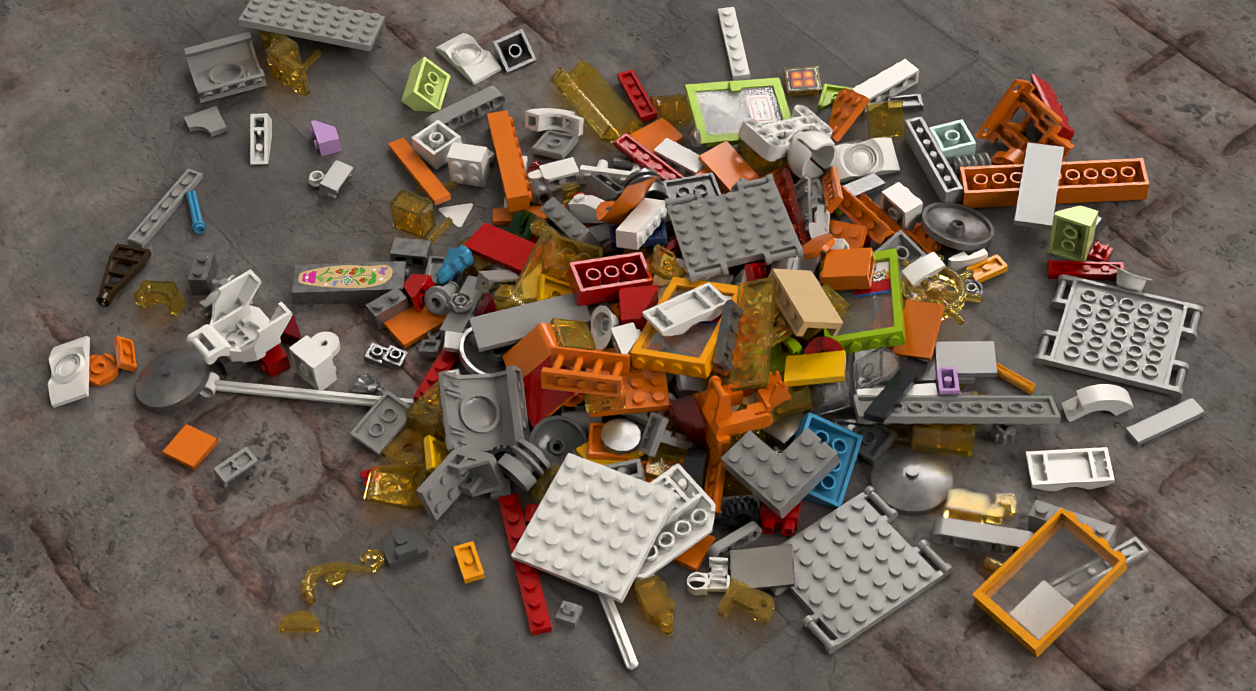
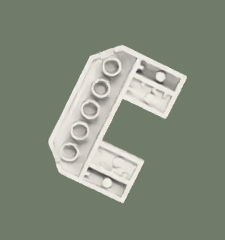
M679 463L650 482V484L677 493L678 498L635 579L646 580L709 535L713 530L716 504Z

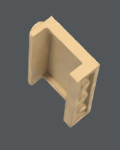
M772 269L765 285L794 334L803 337L807 328H826L831 337H836L843 325V321L812 271Z

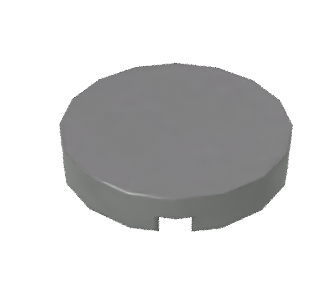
M626 419L608 421L601 431L602 445L610 453L617 455L634 452L641 440L640 430L637 425Z

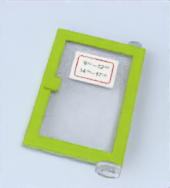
M780 78L685 84L684 86L695 129L691 130V143L693 147H716L725 141L730 145L747 144L738 136L745 117H752L762 125L791 119Z

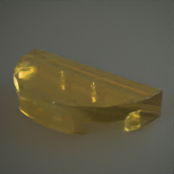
M303 610L294 611L286 615L278 626L279 632H321L317 617L311 612Z

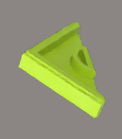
M824 84L818 110L833 105L838 92L843 90L844 87Z

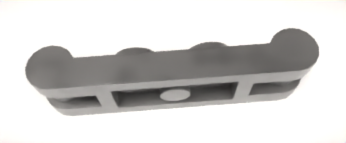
M727 300L724 303L713 358L714 363L720 366L726 373L733 369L731 358L735 348V337L738 331L739 318L744 313L743 309L737 306L733 300Z

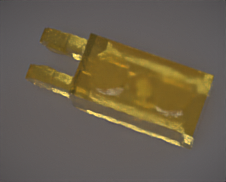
M950 487L945 504L944 517L999 525L1003 522L1002 516L1005 511L1002 506L989 503L990 498L985 494Z
M658 574L635 582V595L648 623L653 626L659 625L665 635L673 634L674 610H676L673 598H669L667 595L668 589L665 582L660 581Z

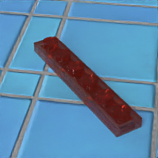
M784 168L776 176L774 182L791 223L796 226L794 230L800 245L803 247L808 242L791 172Z

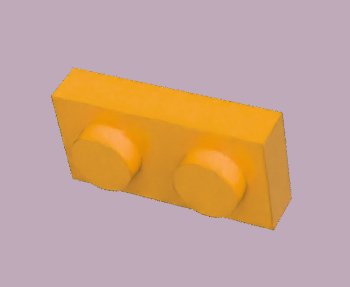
M996 254L967 267L965 273L971 280L976 279L982 283L1008 271V265Z
M471 541L454 546V552L465 584L484 579V571L474 542Z

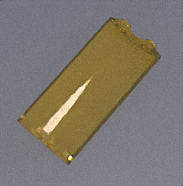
M583 59L577 63L571 72L559 67L550 79L601 141L614 142L624 133L631 134L639 130L644 124L597 69Z

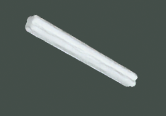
M598 594L627 669L634 670V668L638 667V661L613 599Z

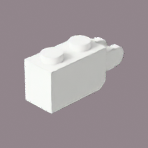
M573 157L540 165L539 170L528 173L529 184L541 181L551 191L580 184L579 170Z

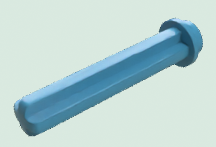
M194 190L188 191L186 196L193 222L191 228L196 234H202L206 230V224L202 221L197 195Z

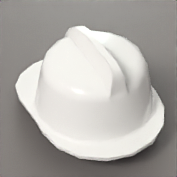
M1108 263L1117 268L1116 283L1118 287L1142 292L1146 281L1152 280L1131 274Z
M606 306L597 307L591 316L590 345L593 350H604L610 340H612L611 328L619 326L617 316L611 313Z

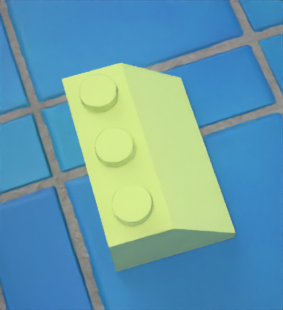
M423 57L411 68L401 102L414 111H440L450 75L426 57Z
M1080 205L1055 212L1048 253L1071 261H1086L1088 253L1092 248L1099 211Z

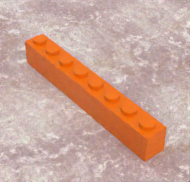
M508 110L488 113L489 130L508 211L510 213L530 209V201H533L526 169H523L524 161L513 117H509Z

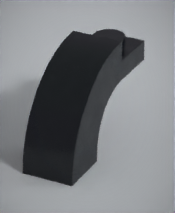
M703 446L688 448L683 469L704 491L710 449H706Z

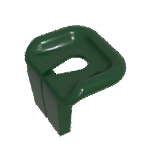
M520 210L514 214L507 232L529 241L535 226L554 233L557 232L558 228L530 211ZM528 220L525 231L521 235V229Z

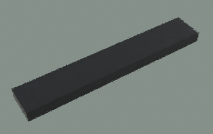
M909 357L866 409L864 419L883 424L927 369L928 362Z

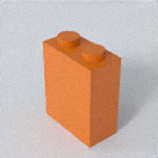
M872 248L832 249L826 252L825 258L822 259L823 271L820 272V282L823 283L825 291L871 289L875 266Z

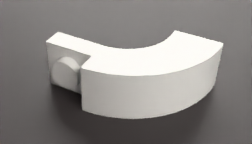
M531 109L525 111V128L537 132L560 130L580 136L583 135L584 118L574 115L575 112L563 109Z
M824 204L817 205V212L814 213L815 223H809V232L812 239L829 233L830 212L826 210ZM834 238L835 244L829 250L849 249V244L844 238Z
M1098 384L1076 391L1077 396L1062 403L1069 422L1094 411H1110L1117 416L1134 408L1129 393L1124 388L1112 384Z

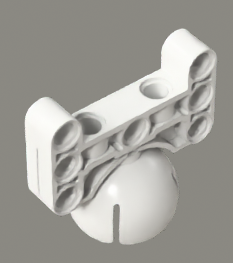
M802 105L795 106L791 119L762 125L752 117H745L738 136L765 160L775 161L776 159L784 158L787 153L790 169L799 178L805 175L810 177L811 180H815L824 174L810 158L823 169L828 170L837 154L835 143L831 139L833 130L812 111Z

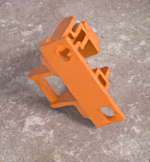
M1015 79L977 131L975 137L987 139L992 144H995L999 139L1009 149L1011 147L1017 148L1026 155L1027 143L1032 142L1021 133L1027 131L1026 128L1034 119L1036 121L1034 126L1044 134L1037 144L1064 147L1062 162H1064V158L1070 150L1074 149L1075 145L1071 144V141L1057 135L1062 129V126L1058 125L1063 121L1062 118L1032 93L1035 87L1029 81ZM1019 108L1028 114L1021 124L1010 122Z
M775 371L774 376L772 372H768L765 379V388L757 390L756 403L747 405L746 409L732 412L731 406L743 404V397L750 396L755 392L753 383L745 382L740 384L736 382L722 386L721 379L718 376H713L709 379L706 391L693 394L692 415L717 462H721L722 444L730 442L729 436L770 426L773 422L771 410L786 400H791L788 387L785 382H782L779 371Z

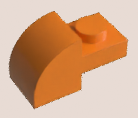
M1011 147L1007 152L997 151L990 160L992 165L1024 164L1025 154L1021 150Z

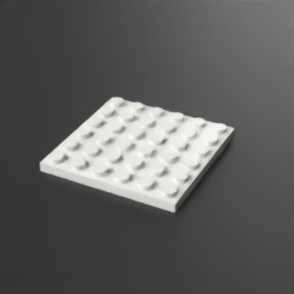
M568 453L511 557L516 561L622 603L678 498L677 493Z

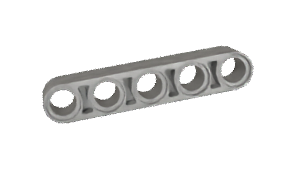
M490 86L428 116L425 119L424 125L428 127L439 120L451 130H455L500 108L505 103V97L495 86Z
M938 517L934 521L932 541L945 546L1012 556L1034 533L1026 530Z

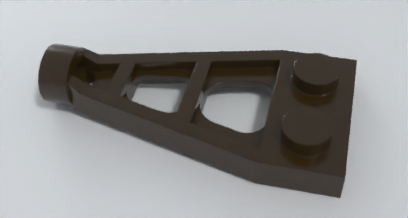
M117 243L109 256L99 294L96 298L97 303L103 307H109L114 297L144 268L152 255L151 251ZM118 263L132 265L126 272L115 270ZM111 277L121 279L116 285L109 284Z

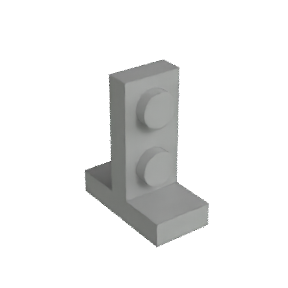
M651 412L638 450L655 457L660 442L687 450L692 447L693 443L686 440L687 436L678 432L675 435L671 434L670 430L665 429L669 419L658 413Z

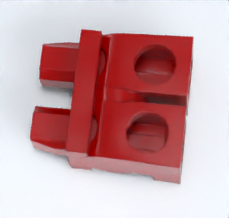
M802 500L783 519L762 502L760 513L762 533L771 535L774 532V528L782 529V535L791 537L794 530L797 531Z

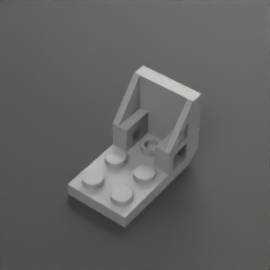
M462 446L453 449L416 492L430 518L437 521L461 493L472 497L503 489L507 481L493 454Z

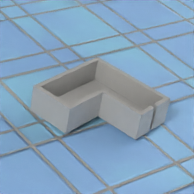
M809 428L780 455L775 453L749 430L721 457L723 467L781 519L839 464L838 453L825 442L822 443L821 438Z

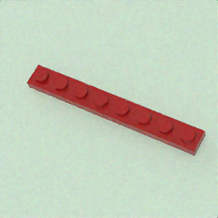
M518 493L498 497L511 555L526 530ZM513 559L531 635L551 632L552 626L537 569Z

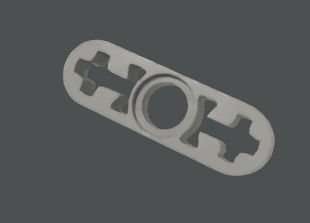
M755 521L749 522L714 543L708 549L707 554L710 557L726 558L730 556V550H739L755 541L761 535L762 529Z

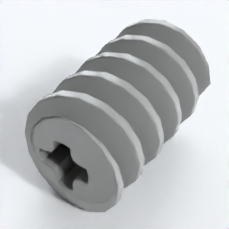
M986 152L982 153V155L976 153L975 156L969 154L968 157L962 155L960 158L955 156L952 162V170L957 177V174L960 173V167L991 166L992 164Z

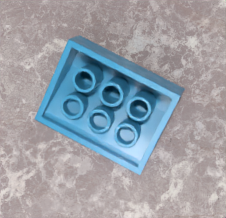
M809 412L800 420L794 440L809 428L821 438L822 443L825 442L838 453L839 464L802 500L838 508L842 505L863 436Z

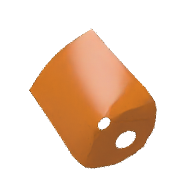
M659 175L627 186L616 202H600L596 208L597 220L611 224H621L642 201Z

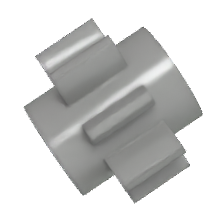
M993 424L990 436H995V443L998 442L1005 445L1009 441L1013 442L1016 428H1012V424Z

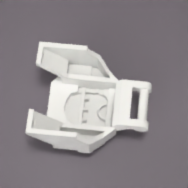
M251 269L218 288L219 293L213 301L210 325L206 324L187 336V342L190 345H194L203 355L204 361L209 365L213 364L220 356H227L232 362L256 361L264 357L266 351L281 343L280 336L290 321L292 312L280 302L271 320H269L259 307L249 305L261 284V280ZM205 337L214 349L209 351L200 342V339Z

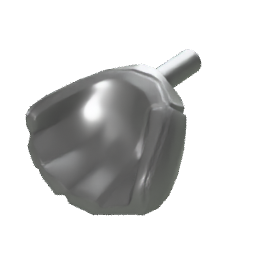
M371 373L358 378L351 387V391L358 394H374L378 392L380 395H383L385 392L380 388L381 385L378 379Z

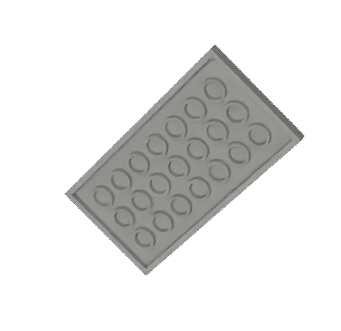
M250 0L238 19V25L370 52L384 24L385 16H381L378 13H366L362 10H351L346 7H336L328 3H316L313 0Z

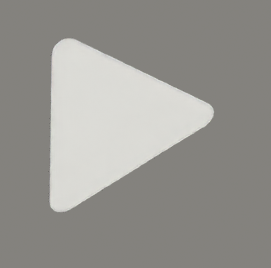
M473 204L439 208V211L457 227H461Z

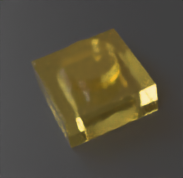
M578 181L561 185L564 203L571 201L573 194L580 192Z
M994 494L995 515L1017 514L1015 494Z

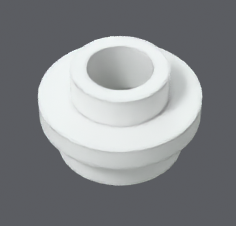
M321 171L312 172L308 179L309 184L313 187H319L325 175Z

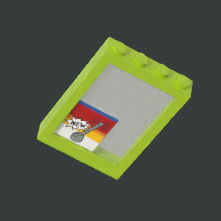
M896 248L873 252L875 266L871 289L825 291L822 284L823 291L843 321V325L836 337H831L826 328H824V336L837 340L842 345L846 354L906 344L900 263Z

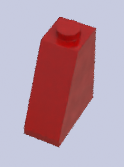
M657 285L619 288L622 325L634 323L636 329H640L642 332L648 322L643 317L642 312L657 306L659 302Z

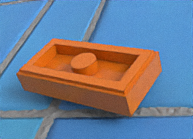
M116 336L113 340L117 367L135 372L138 368L133 340Z

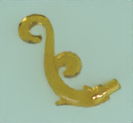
M377 549L365 551L361 557L363 565H365L368 559H376V563L369 567L341 561L323 563L314 568L313 565H310L301 584L303 597H306L308 604L315 603L314 587L317 585L315 580L326 572L327 583L337 586L345 581V570L358 572H376L380 570L385 563L384 554Z

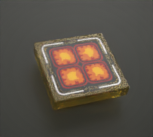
M818 66L784 68L787 96L796 97L822 94Z

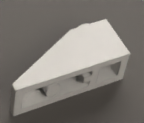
M268 113L250 114V165H268L272 140V119Z
M577 194L568 203L571 214L581 223H606L598 221L596 218V208L604 200L593 195Z

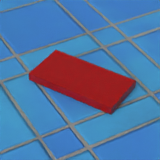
M484 223L464 244L472 254L521 275H525L545 253V247L488 223Z

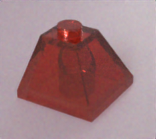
M693 394L671 400L670 409L667 410L670 421L674 420L676 428L698 446L706 447V426Z

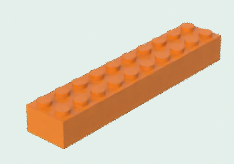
M1143 158L1062 162L1056 204L1146 200L1150 184ZM1024 164L960 167L959 182L963 187L962 205L970 208L1017 206Z

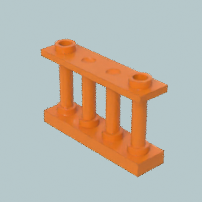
M841 186L843 201L838 205V208L855 224L866 226L868 228L867 235L876 243L882 244L885 238L889 240L900 229L910 238L911 235L866 194L861 193L857 198L846 187Z
M551 346V364L553 367L542 368L541 388L621 398L623 376H620V373L629 374L630 355ZM561 366L573 367L572 370L560 369ZM581 368L593 369L591 373L580 371ZM600 371H611L612 374H600Z

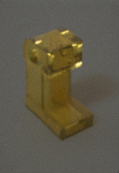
M143 280L139 289L133 294V298L140 308H151L153 304H165L172 316H179L187 304L173 281Z
M735 578L730 582L717 608L718 615L726 618L732 605L735 604L753 613L755 620L767 626L775 613L774 600L769 594Z

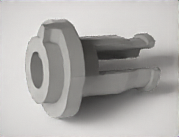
M449 281L446 285L429 288L424 295V303L427 309L435 314H447L451 309L449 305L451 296L460 292L458 284L454 281Z

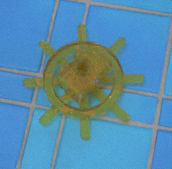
M937 255V256L940 258V260L943 262V260H944L943 255ZM903 260L902 262L905 268L911 264L908 260ZM945 267L934 275L931 281L924 279L920 282L922 286L915 287L904 276L901 282L903 311L906 300L943 304L945 309L942 320L952 317L959 325H963L965 319L958 312L963 308L965 301L978 303L983 301L981 295L966 293L964 280L973 276L974 271L968 269L958 274L953 269ZM940 278L946 280L943 283L939 282ZM952 286L956 289V291L946 290ZM909 292L918 293V295L911 297Z

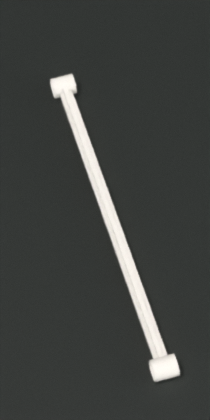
M210 372L205 387L199 393L208 398L213 397L216 391L363 406H373L381 397L222 381L213 372ZM400 398L417 411L443 413L440 402L434 401L433 405L429 406L413 402V399Z

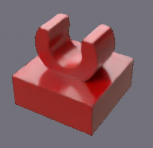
M1096 241L1089 251L1087 259L1095 262H1107L1112 255L1113 249L1108 244L1105 246L1100 244V241Z

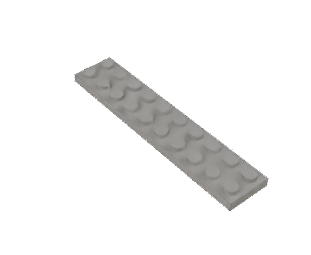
M853 395V405L858 423H876L864 419V412L878 395ZM905 395L883 424L1052 425L1060 424L1061 417L1052 396Z

